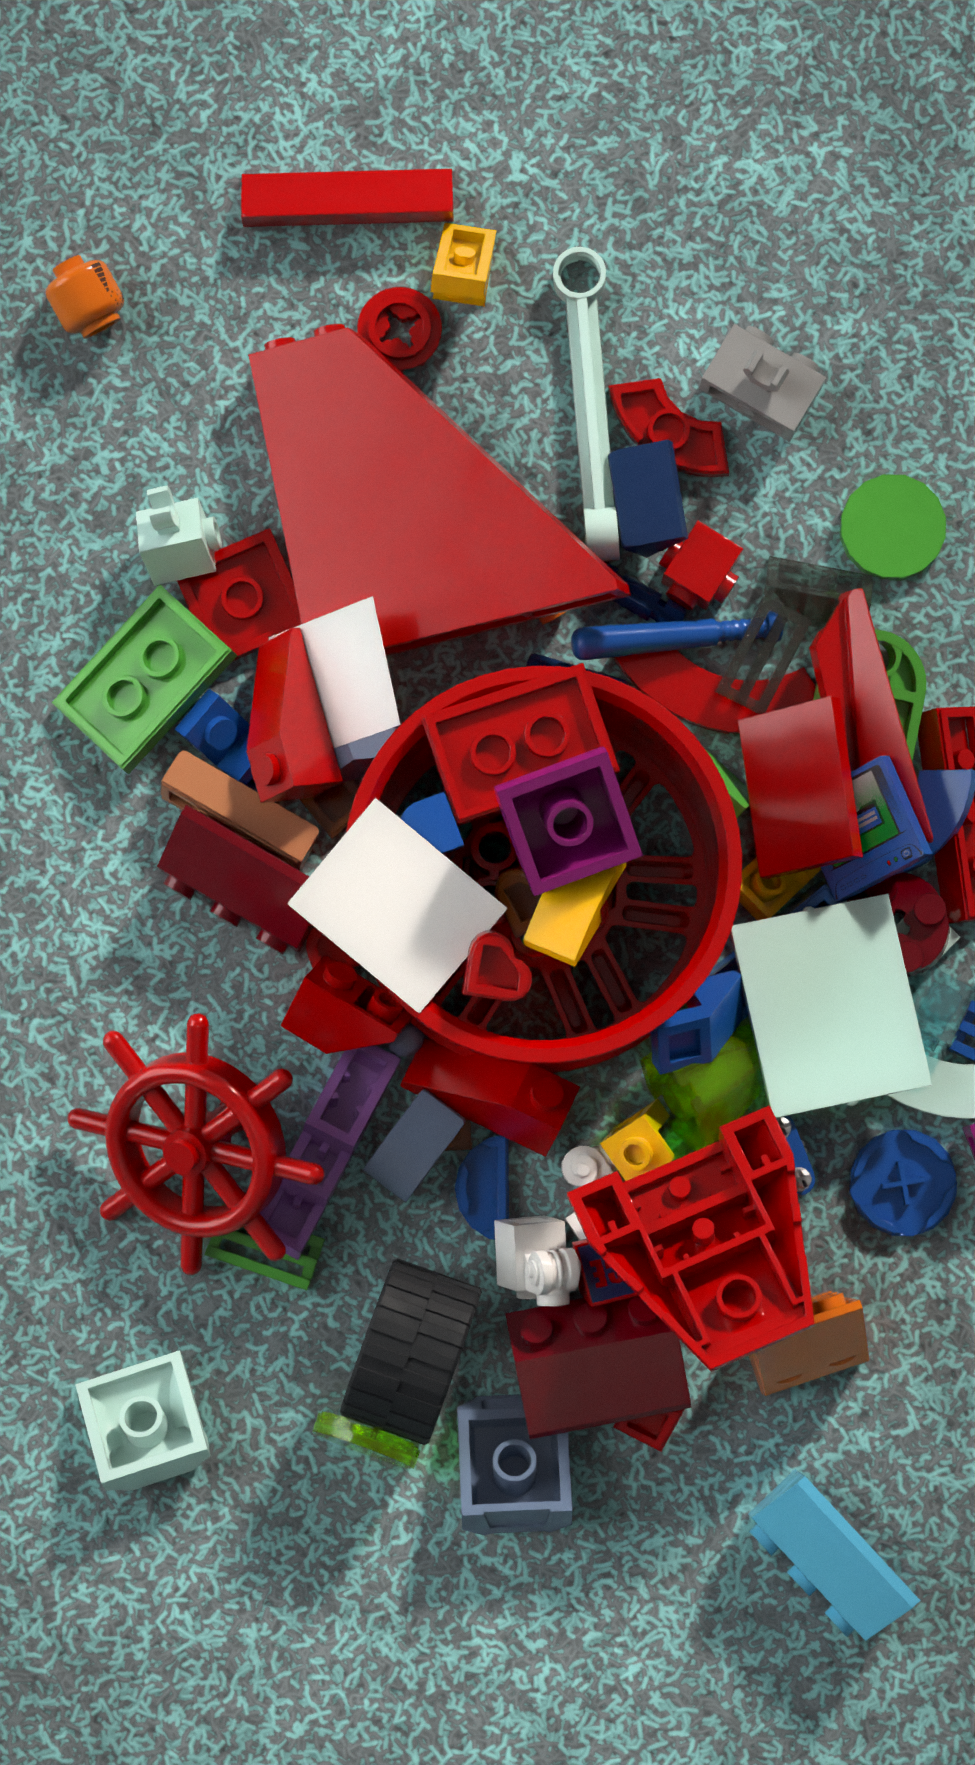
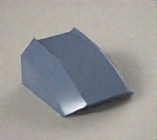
M521 1394L478 1396L458 1406L462 1530L485 1536L492 1533L553 1532L572 1525L568 1432L530 1440Z

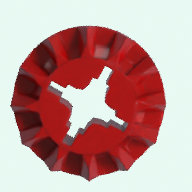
M392 287L378 292L367 301L358 318L357 333L365 337L403 373L407 369L423 366L433 353L438 350L442 334V323L436 306L423 293L407 287ZM387 312H390L392 317L397 318L401 323L409 320L412 322L419 318L414 322V326L409 329L410 343L412 345L410 348L406 342L403 343L398 337L381 342L386 338L385 335L391 331Z

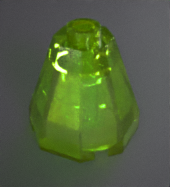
M751 1024L737 1027L713 1061L709 1063H692L673 1072L660 1075L652 1063V1052L640 1059L647 1088L655 1100L660 1095H663L667 1106L676 1117L668 1120L675 1134L693 1151H697L719 1140V1127L740 1118L765 1088Z

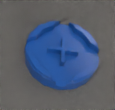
M891 1130L873 1137L858 1151L849 1171V1193L857 1213L872 1228L890 1236H915L934 1229L949 1214L957 1196L956 1172L950 1154L935 1138L917 1130Z

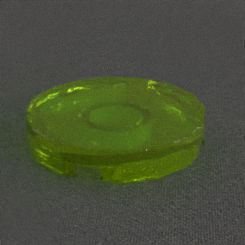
M322 1411V1413L318 1414L312 1433L333 1443L408 1469H414L420 1453L418 1447L414 1446L415 1444L374 1427L372 1429L350 1422L349 1418Z

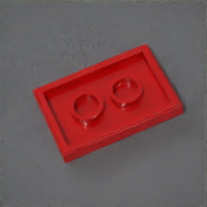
M583 663L421 716V721L457 826L501 812L494 786L604 746L608 752L614 773L616 774L620 771Z
M828 696L738 720L760 878L772 879L862 858L863 853L840 698Z

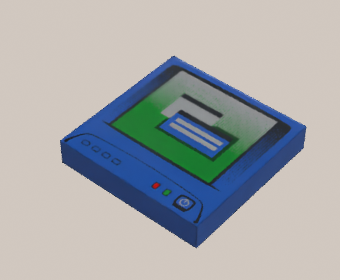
M879 756L851 772L863 857L821 867L836 902L846 901L933 854L890 756Z

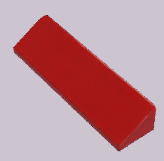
M452 169L242 174L243 227L454 222Z
M975 706L934 708L922 712L918 730L922 770H975ZM975 793L969 813L962 827L935 854L940 897L945 902L949 924L975 921Z

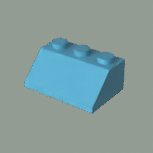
M796 1469L748 1513L756 1522V1525L749 1532L771 1556L780 1548L794 1563L787 1573L808 1596L812 1595L817 1589L832 1605L824 1613L846 1637L856 1630L866 1641L921 1601L818 1489Z

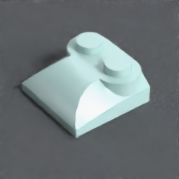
M180 1350L75 1384L100 1481L106 1491H130L190 1472L211 1456L208 1438L203 1430Z

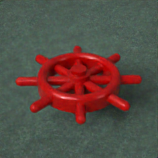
M201 1013L191 1015L187 1021L186 1052L162 1056L147 1065L144 1064L121 1033L118 1031L107 1032L103 1037L104 1048L128 1077V1080L116 1093L108 1114L75 1108L70 1111L67 1117L68 1124L72 1128L105 1136L110 1165L121 1189L101 1204L100 1214L102 1218L113 1221L135 1205L155 1223L181 1234L180 1265L182 1271L187 1275H195L201 1270L203 1238L227 1235L242 1227L245 1228L268 1259L275 1262L282 1260L286 1254V1247L261 1215V1212L276 1196L283 1178L317 1185L323 1181L325 1176L321 1165L286 1156V1146L281 1124L270 1102L291 1086L293 1082L292 1074L287 1069L280 1068L256 1085L248 1076L234 1066L209 1056V1022L206 1016ZM185 1084L184 1114L161 1085ZM207 1092L222 1101L211 1112L207 1111ZM144 1101L148 1103L166 1128L139 1122ZM244 1129L251 1148L232 1144L231 1137ZM142 1145L161 1149L163 1157L150 1166L143 1152ZM223 1164L252 1171L250 1185L246 1193L240 1188ZM175 1174L183 1176L182 1197L164 1184ZM205 1178L226 1205H204Z

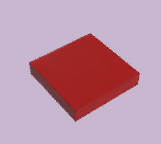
M270 528L214 551L216 572L177 580L190 612L238 655L233 661L258 651L260 645L269 641L268 637L302 624L294 583Z

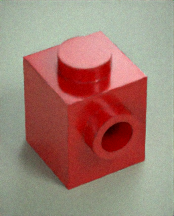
M698 520L689 533L688 539L669 547L659 562V565L666 569L661 581L662 584L669 587L665 594L674 602L691 611L696 605L707 610L713 599L722 604L739 576L731 571L739 560L743 548Z

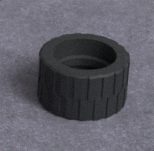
M398 1258L393 1260L341 1405V1415L422 1445L428 1444L482 1291L480 1287Z

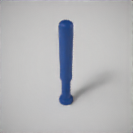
M767 611L762 617L757 619L749 618L748 620H725L720 622L714 618L582 627L573 632L571 648L577 659L593 660L717 646L718 642L749 640L752 638L759 639L761 637L767 643H777L782 639L783 624L778 611Z

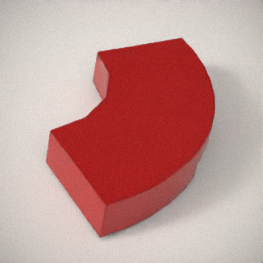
M661 378L608 385L614 412L622 428L637 446L670 440L673 442L678 472L700 477L729 476L721 422L700 421L681 412L668 398Z

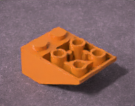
M827 1291L811 1296L815 1322L813 1328L749 1355L761 1394L767 1396L870 1361L861 1301L846 1298L843 1292L837 1293V1291Z

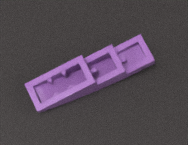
M375 1045L344 1051L289 1155L292 1158L321 1165L325 1172L323 1181L317 1185H310L283 1178L276 1196L261 1212V1215L284 1243L286 1254L299 1260L401 1062V1058Z

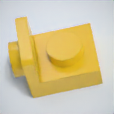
M659 1099L654 1100L620 1122L600 1142V1145L625 1181L673 1161L675 1157L668 1144L658 1132L670 1117Z

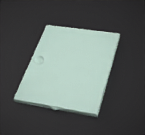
M888 894L816 909L808 906L801 912L732 926L730 935L738 970L742 978L743 993L767 1100L776 1118L841 1104L854 1106L860 1100L932 1085Z

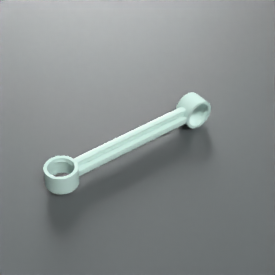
M573 247L564 251L557 258L553 268V285L559 298L566 303L585 544L602 561L620 560L619 536L608 461L610 442L597 302L605 289L606 267L602 258L595 251L586 247ZM578 260L591 263L600 275L597 285L584 293H575L568 290L561 281V273L564 268L573 262H578Z

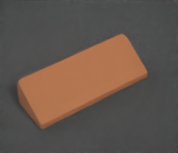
M182 750L178 753L161 780V795L165 801L181 810L184 809L185 805L192 807L290 866L302 871L318 838L319 829L317 826L275 802L261 803L258 792L187 751Z

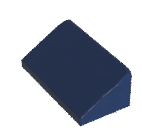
M663 440L622 448L609 453L608 461L623 548L626 551L647 558L688 539L673 442Z

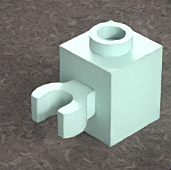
M168 485L147 490V496L152 508L136 512L139 553L154 586L216 572L214 549L221 548L222 542L215 517L206 518L198 498L174 503Z

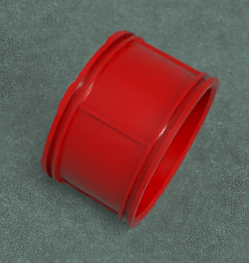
M527 666L483 674L457 684L424 704L392 733L368 767L355 795L346 832L375 798L396 815L408 792L425 772L436 765L421 716L567 667ZM586 671L614 754L622 750L630 754L636 761L634 767L619 785L629 816L632 815L654 785H663L684 818L694 848L693 855L689 857L643 855L626 862L624 871L600 910L601 923L579 961L584 960L588 964L614 1015V1022L602 1029H597L593 1025L571 973V965L524 946L519 937L515 938L504 914H502L490 930L503 933L512 944L514 956L523 960L530 969H540L565 1027L566 1037L564 1039L526 1040L488 1032L486 1030L487 1024L502 1000L472 996L458 1017L443 1010L441 1006L443 1000L465 972L467 957L420 1013L415 1011L375 977L380 988L388 990L404 1009L414 1017L410 1023L422 1031L430 1040L437 1042L454 1053L464 1057L478 1053L503 1061L535 1064L551 1073L573 1071L597 1065L617 1057L649 1038L653 1030L671 1018L694 995L710 974L730 935L739 904L742 883V848L734 806L724 780L710 755L695 735L675 715L634 687L613 678ZM502 812L472 821L473 830L463 840L464 847L444 854V856L485 890H495L496 881L505 870L514 867L522 868ZM491 836L501 837L509 844L510 854L503 862L489 863L480 855L479 847L481 842ZM630 882L693 885L697 889V899L692 907L632 900L627 898L626 888ZM620 925L680 933L686 936V945L671 973L657 991L646 1001L640 1002L636 999L606 942L605 936L612 926Z

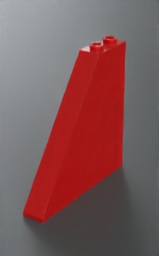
M330 324L315 329L313 331L314 337L299 341L291 337L274 339L264 344L265 350L248 354L302 624L373 596L385 654L389 656L631 596L629 585L362 335L348 327L345 328L344 324Z

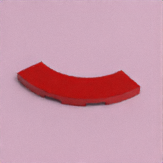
M677 650L614 657L622 672L638 690H641L645 695L657 701L673 715L695 726L725 734H740L738 720L813 701L816 688L804 667L776 678L739 680L709 672L685 658Z

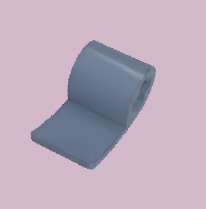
M423 1089L369 1159L363 1171L406 1203L466 1122L465 1118L429 1090Z

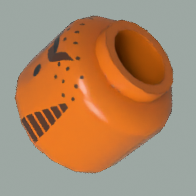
M77 255L52 269L56 279L47 286L45 293L66 332L70 334L81 332L83 338L86 339L106 330L121 319L118 311L124 305V297L103 261L90 260L84 263L82 257Z

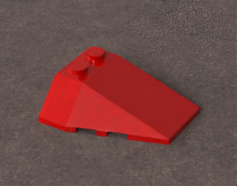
M770 1105L720 1126L718 1142L623 1182L618 1171L567 1192L568 1200L589 1245L711 1372L815 1326L795 1177L794 1155Z

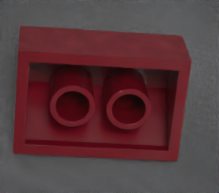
M185 805L157 865L161 872L168 875L163 885L188 900L192 899L195 892L214 902L209 912L234 927H238L242 919L260 929L256 939L284 955L288 946L300 952L314 926L287 903L309 876L192 807Z
M639 1296L594 1307L589 1306L584 1298L570 1300V1303L567 1305L540 1306L505 1313L530 1440L691 1408L680 1340Z

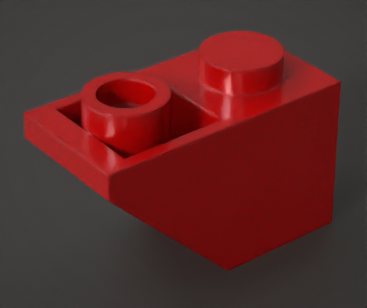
M324 955L304 977L280 1026L325 1054L394 1042L414 1017L404 1009L388 990L381 989L364 979L348 964L335 961Z

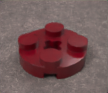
M899 873L847 899L846 902L884 894L889 895L893 916L896 913L904 915V924L910 927L907 935L897 933L907 977L915 976L921 971L922 973L926 972L942 957L950 934L946 905L935 888L924 879L909 873Z

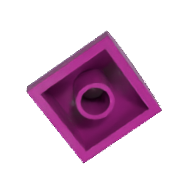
M604 746L494 786L506 827L534 896L643 856L608 752Z

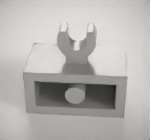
M734 324L702 376L699 389L790 442L821 391L826 377L818 373L820 367L808 357L795 352L789 356L772 346L774 340L762 330L753 326H747L746 329H743Z

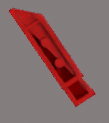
M862 588L853 589L840 595L838 598L839 604L825 627L817 633L809 647L820 698L828 696L840 698L851 772L879 756H890L928 843H932V830L865 594Z

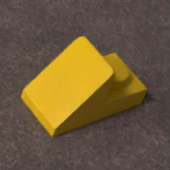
M444 223L432 274L430 292L433 293V299L485 307L497 230Z

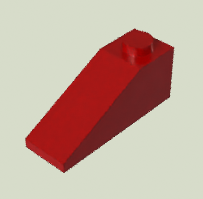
M291 628L260 645L258 649L246 752L261 803L310 798L343 781L300 628Z
M424 1039L422 1047L416 1052L400 1084V1087L417 1095L423 1089L429 1090L464 1118L545 1157L553 1145L580 1089V1086L535 1064L503 1061L478 1053L464 1057L448 1050L435 1041Z

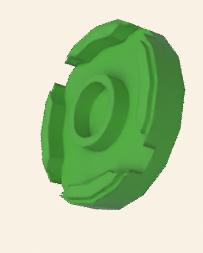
M883 474L865 481L849 496L841 514L840 540L847 557L861 572L880 579L902 581L922 573L937 558L946 538V516L938 497L923 482L906 475Z

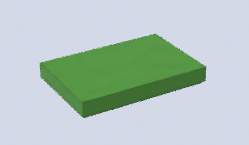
M159 585L51 703L122 770L130 774L238 655L165 588Z

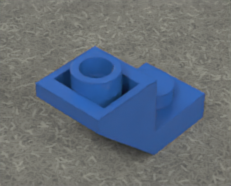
M208 689L174 730L222 772L258 792L246 752L250 724L223 698L211 689Z
M738 969L708 976L694 995L687 1001L688 1009L677 1011L671 1018L651 1032L652 1063L660 1075L712 1062L742 1022V978Z

